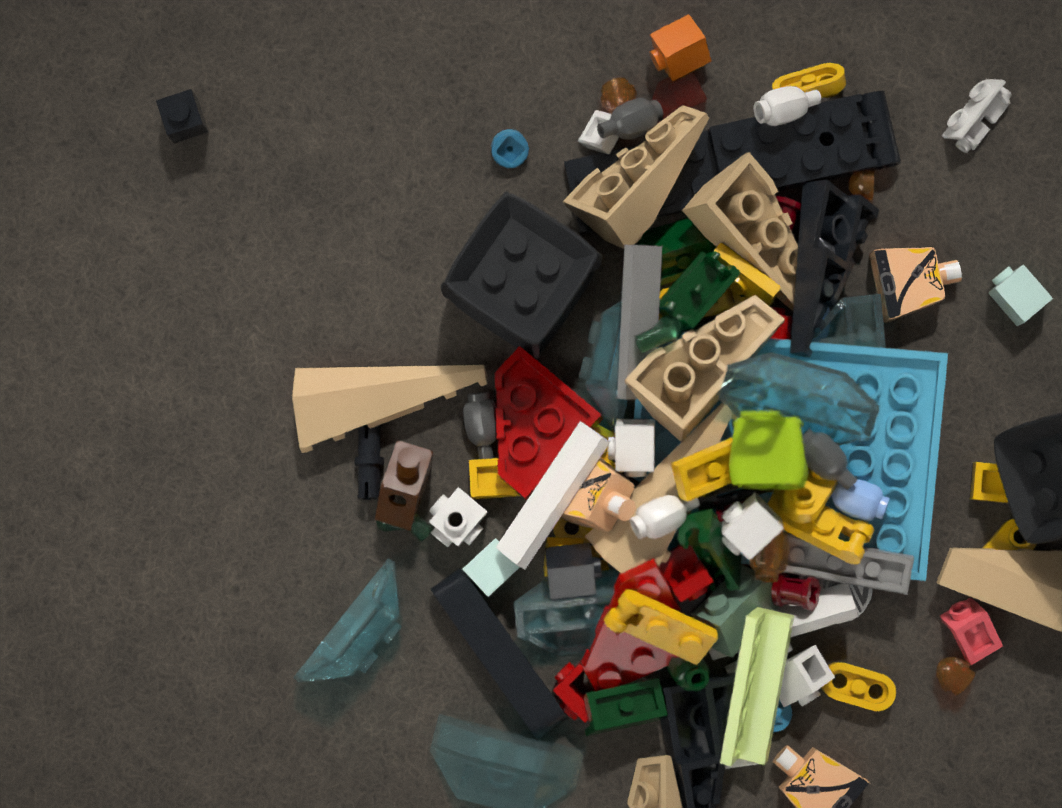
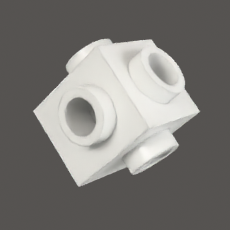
M458 487L449 499L443 494L429 510L434 515L429 521L435 527L431 534L447 547L452 542L458 547L463 542L470 545L484 529L479 523L488 512ZM454 513H460L463 517V522L458 527H453L450 524V517Z

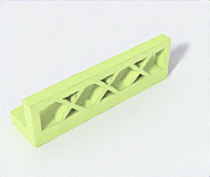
M757 607L746 616L720 764L732 766L738 759L762 765L768 762L794 615Z

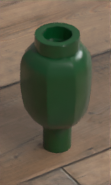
M680 657L672 658L668 666H666L673 680L686 691H698L708 684L710 669L703 659L698 665H695Z

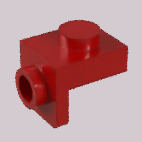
M679 544L670 550L671 554L667 563L661 562L659 568L680 602L687 598L691 601L702 596L708 590L707 585L714 581L691 546L689 545L687 549H684Z
M582 660L575 666L568 662L555 675L554 679L558 683L554 687L553 692L562 700L559 705L570 718L576 720L579 717L586 723L589 718L583 697L584 694L572 683L583 671Z

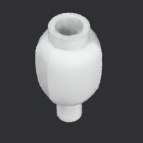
M795 86L777 88L765 93L760 101L754 103V115L761 124L766 123L770 126L786 124L804 116L809 107L820 104L821 95L818 90L803 92Z
M671 495L653 499L637 508L636 516L630 518L632 530L638 539L644 537L657 539L665 536L685 522L687 512L700 506L699 500L695 498L686 502Z

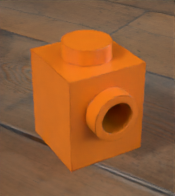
M689 14L650 34L654 47L649 52L657 70L661 71L664 69L672 82L712 62L706 37Z

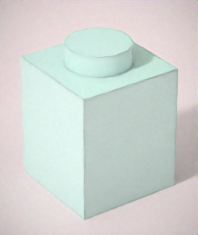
M1024 264L1014 271L1009 266L992 279L996 286L988 292L1016 326L1025 323L1053 299Z
M496 538L463 568L466 574L488 597L520 568L496 548L499 543Z

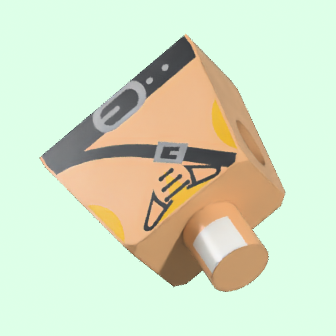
M932 247L877 249L869 254L884 323L941 302L945 299L943 285L962 281L959 262L953 260L938 264L936 251Z
M600 458L561 515V518L573 524L609 532L613 529L618 519L627 521L634 515L636 504L630 499L634 490V484Z
M786 745L773 760V763L788 775L779 788L795 808H849L870 783L862 776L813 747L802 758Z

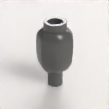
M636 98L616 107L611 114L610 120L597 125L598 134L601 138L615 134L627 140L644 136L648 130L663 120L662 107L657 100L649 101L644 98Z
M489 392L467 394L468 402L463 407L467 437L477 446L479 459L494 458L492 444L497 439V404L494 400L490 399Z
M810 428L802 434L807 467L822 479L837 480L848 490L858 479L847 469L848 460L846 454L827 434L823 432L815 433Z

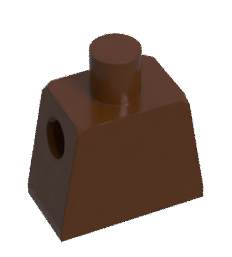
M402 441L396 442L382 481L375 520L411 531L432 468L433 452L431 450ZM395 495H400L405 498L407 503L398 504L392 500L395 499Z

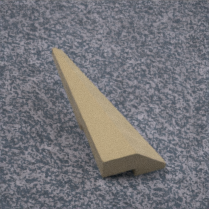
M485 366L295 368L292 399L300 450L302 453L313 450L312 445L333 438L335 442L344 439L345 433L364 425L373 428L424 408L425 402L443 395L446 399L455 397L456 390L472 384L479 383L480 386H484L487 384Z
M722 402L654 469V472H651L634 488L630 499L635 502L636 510L632 517L636 516L637 508L653 499L666 495L679 498L671 463L722 442L721 438L730 419L736 420L739 415L733 407ZM618 519L613 529L609 532L592 529L585 537L605 561L620 573H623L653 558L658 566L661 562L667 563L671 554L667 549L676 530L657 539H650L648 537L638 539L632 530L630 519L627 521Z

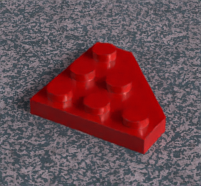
M519 346L494 373L497 396L496 434L499 456L497 464L499 477L527 501L579 422L581 421L594 430L603 420V417L595 408Z
M654 558L619 574L616 580L613 597L609 606H605L595 629L596 636L590 650H586L582 659L583 670L595 691L627 685L668 666L672 658H679L626 632L616 633L610 630L604 621L608 612L612 608L619 606L618 600L627 589L634 590L684 614Z

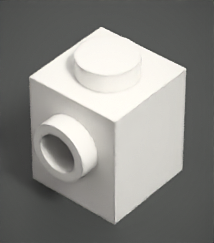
M617 419L615 437H609L608 440L610 441L608 445V459L615 460V471H624V475L627 477L647 476V472H654L655 419Z
M756 492L742 504L739 501L735 502L722 516L724 519L722 522V534L724 535L722 541L735 555H739L742 552L749 560L784 529L782 518Z
M816 645L786 660L779 698L783 707L796 701L801 706L813 701L821 695L818 689L835 678Z

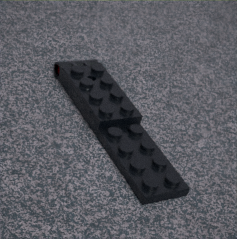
M874 91L863 95L857 94L821 102L818 105L809 107L807 113L801 118L778 126H770L766 123L761 124L755 117L709 127V130L702 131L656 218L683 212V208L704 184L746 153H750L766 171L778 191L801 187L805 182L829 181L884 169V165L885 168L901 164L885 91ZM827 136L831 140V145H822L819 137ZM638 145L632 146V147H627V149H628V151H629V150H631V149L637 147ZM622 149L611 151L609 155L600 153L564 161L570 192L595 169L598 168L602 173L617 162L619 158L616 154ZM576 215L580 234L594 232L592 228Z

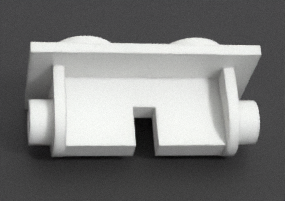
M985 79L976 84L969 94L971 99L963 109L956 111L947 122L949 127L942 137L958 140L955 145L964 153H968L970 149L975 150L990 130L981 121L983 117L990 123L995 124L1011 103L1009 99L1012 94L1003 87L1006 82L1004 80Z

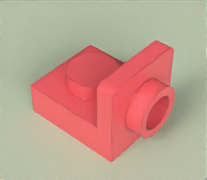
M969 598L965 601H959L953 604L947 612L940 615L942 622L951 630L965 660L970 665L975 664L1003 647L987 611L974 599Z

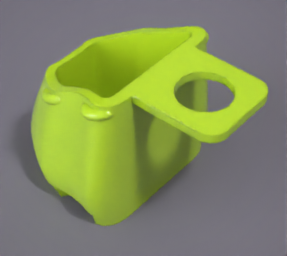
M777 411L740 412L741 418H736L733 422L734 432L729 460V473L732 485L755 490H792L804 488L808 478V467L801 430L803 422L797 417H785Z

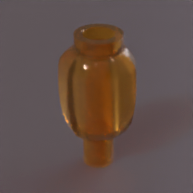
M783 530L749 560L752 569L756 571L755 579L768 583L777 582L778 575L786 570L789 557V540Z

